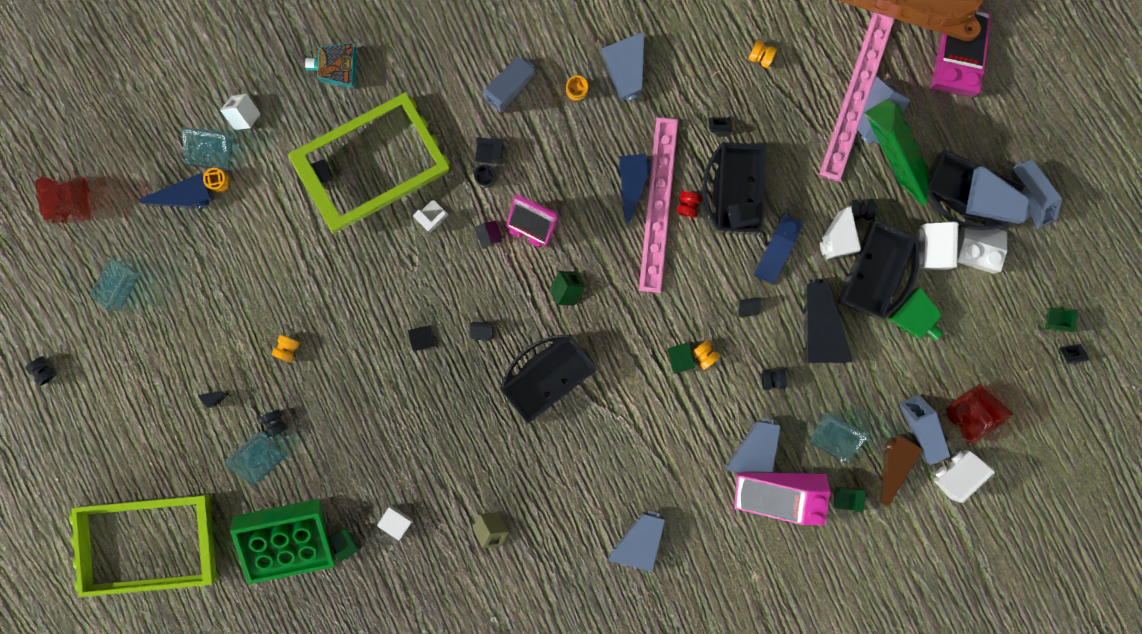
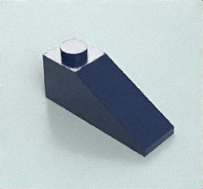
M646 154L619 156L618 159L625 224H630L648 172H651L650 159H646Z
M197 174L142 197L139 201L146 206L197 208L201 210L209 207L210 202L215 201L211 189L203 182L204 175Z
M786 214L780 216L753 276L774 285L804 224L803 222Z

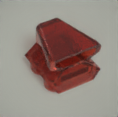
M42 175L40 179L36 180L35 186L39 209L44 221H51L53 224L59 222L66 224L69 214L80 220H86L91 217L84 178L76 176L59 182Z
M981 384L965 392L945 409L948 419L960 427L963 438L972 444L977 443L985 435L998 428L1014 415Z

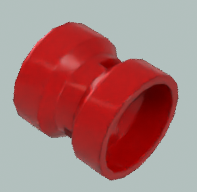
M681 191V204L677 207L676 213L686 217L697 218L699 213L697 208L698 204L701 203L702 196L692 192Z

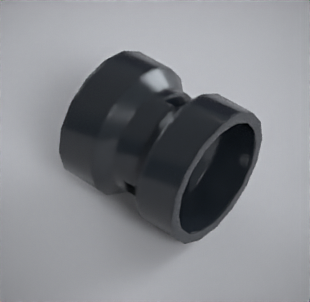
M482 164L474 171V179L478 186L491 188L495 184L497 176L492 166Z
M858 199L850 200L849 207H851L854 221H859L863 217L866 221L874 220V199H865L863 202Z
M44 356L38 357L25 367L28 374L34 376V381L38 387L45 385L57 375V372L47 365L48 361Z
M777 368L773 371L762 369L763 390H771L772 388L786 389L785 368Z
M280 409L259 417L261 424H264L266 427L265 433L267 438L288 430L286 423L281 419L282 413ZM279 420V421H277V422H275V423H272V424L268 425V423H271V422H273V421Z

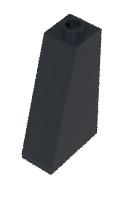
M810 279L809 283L803 285L805 363H853L829 283H823V279Z

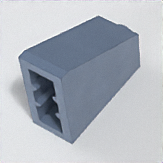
M642 32L601 49V55L621 101L625 99L627 102L635 100L642 91L644 44Z
M517 56L482 91L485 100L502 114L535 75L533 63L525 57L522 60Z
M877 76L873 81L856 128L862 134L861 139L869 144H873V142L879 144L864 112L886 99H889L893 104L897 103L902 111H904L910 101L893 84Z
M1033 159L1018 163L1013 168L1011 179L1026 185L1022 195L1029 199L1030 216L1037 229H1040L1057 220L1062 198Z
M979 167L974 170L966 209L967 214L1017 224L1028 219L1030 214L1028 198L986 168Z
M920 395L899 403L917 446L923 449L920 454L928 464L939 463L943 459L950 457L937 413Z
M762 418V422L756 421L727 462L725 469L733 472L772 473L780 426L775 425V420Z
M648 510V513L642 512L610 552L609 561L652 572L665 519L660 517L661 513Z

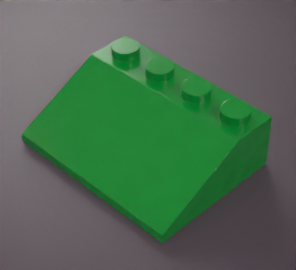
M886 99L865 111L864 114L898 183L924 206L927 204L930 177L926 170L929 168L923 157L919 156L918 151H920V147L915 139H911L909 135L912 131L906 121L903 122L901 115H903L902 109L897 103L893 104L889 99Z
M320 498L235 515L232 518L230 533L248 585L335 567L326 518Z

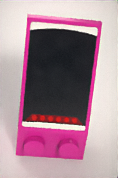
M978 10L974 15L980 24L981 30L973 41H964L941 34L930 89L971 98L980 93L991 19L990 12Z
M516 194L507 222V228L510 229L509 233L518 238H521L522 235L529 238V243L538 248H541L542 245L547 247L558 225L557 214Z
M738 472L734 509L801 525H825L830 496L827 474Z

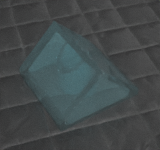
M182 127L185 165L229 170L234 137L226 132Z
M110 257L89 296L104 308L120 312L141 273Z
M824 412L808 442L840 461L847 463L866 441L868 435L834 415Z
M262 431L249 439L224 464L254 486L286 456L270 438H267L266 433Z

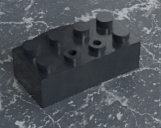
M722 142L711 156L703 176L702 200L705 213L715 233L760 235L762 233L767 144ZM717 163L718 168L713 182V200L716 211L712 213L707 201V179L712 164ZM748 178H752L753 183H749ZM750 199L754 204L756 217L759 218L760 222L755 225L731 230L727 207L735 204H746L747 200Z
M946 149L939 152L929 172L927 200L932 207L950 222H958V225L964 228L994 230L1008 226L1010 222L966 213L974 170L984 166ZM986 168L1023 194L1026 185ZM939 202H943L950 209L963 216L983 220L984 225L969 224L953 217L940 206Z
M878 220L871 221L837 303L877 320L893 313L906 300L917 278L920 259L917 237ZM869 254L870 259H866L865 255ZM910 257L912 263L907 285L895 303L891 304L890 300L901 284L905 273L906 261ZM858 274L862 275L861 280L857 278Z
M570 334L554 335L531 344L518 354L508 367L500 390L528 425L598 369ZM551 341L553 343L552 348L536 354L526 362L517 375L512 374L516 364L529 351L546 342ZM567 378L568 383L562 384L561 380ZM546 391L550 392L551 394L549 398H546L544 396V393Z

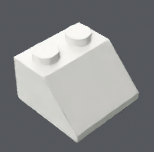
M847 207L837 213L822 237L820 249L822 255H826V259L860 251L851 207Z
M964 219V220H963V222H966V223H969V224L982 225V226H983V224H980V223H977V222H973V221H970V220H967V219ZM961 227L957 241V263L993 274L1001 272L1007 253V232L1000 229L973 230Z
M958 222L930 223L920 226V229L917 231V240L920 242L919 269L948 270L957 267Z
M960 450L952 456V462L947 467L944 465L937 470L933 481L950 499L963 503L995 472L972 452Z

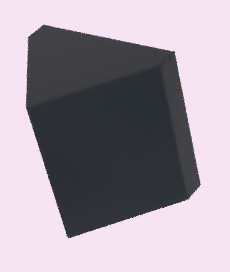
M496 221L485 222L475 227L481 248L502 242Z

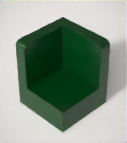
M559 271L549 288V292L557 305L574 306L586 286L578 272Z
M1047 308L1044 329L1063 333L1075 332L1078 311Z
M688 342L667 348L672 374L695 368Z
M835 486L833 507L835 509L864 513L866 490Z
M348 526L329 537L337 552L335 557L338 562L343 561L361 549Z

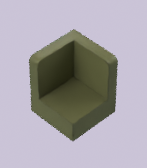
M497 512L479 514L473 526V531L482 549L501 547L509 533L504 521Z

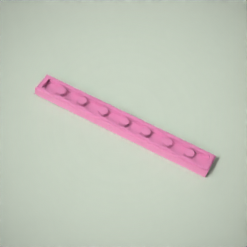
M875 12L872 14L819 173L820 176L838 182L842 179L858 131L856 128L876 77L895 20L894 18Z
M656 118L639 291L661 293L678 119Z

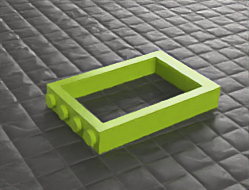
M406 92L288 153L290 162L332 235L448 173L449 159L445 153H440L436 137L433 134H429L425 118L418 115L415 110L417 105L414 99L408 97ZM402 105L436 165L354 210L339 216L305 156Z
M210 494L84 505L71 508L72 512H70L69 521L73 525L71 544L75 548L73 567L77 573L75 590L78 592V597L205 586L217 582ZM196 504L202 574L94 584L88 514Z

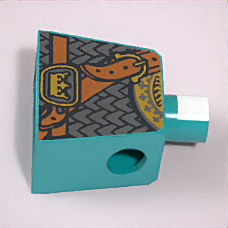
M354 43L321 46L318 49V58L306 57L305 68L308 71H317V78L321 82L355 89L357 47Z

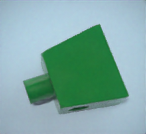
M921 288L914 289L901 306L887 319L916 339H920L927 334L936 341L944 332L935 324L942 316Z

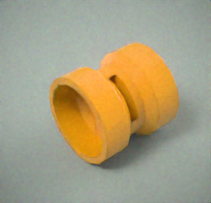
M757 39L748 60L760 62L763 67L768 69L777 48L773 46L767 47L762 41Z
M573 76L567 81L566 93L571 100L580 101L586 97L588 83L584 77Z
M210 168L204 173L203 182L209 189L222 192L229 187L230 178L224 171L218 168Z
M280 334L277 340L278 345L273 349L271 355L292 363L294 359L293 353L298 349L300 342Z
M708 339L691 351L692 356L700 361V366L703 370L721 357L717 351H713L711 348L712 344Z

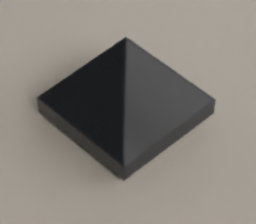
M729 117L708 118L710 132L714 135L721 137L732 132Z
M1081 344L1059 347L1067 364L1074 365L1089 360Z

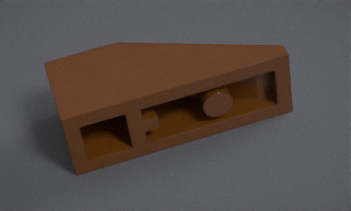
M900 435L890 437L884 447L886 451L883 458L880 502L888 507L923 450Z

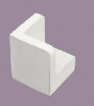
M247 94L231 96L220 110L235 130L251 128L260 116L259 110Z
M432 200L422 211L418 210L413 217L431 233L448 216V213Z
M391 505L377 526L397 540H400L413 519Z

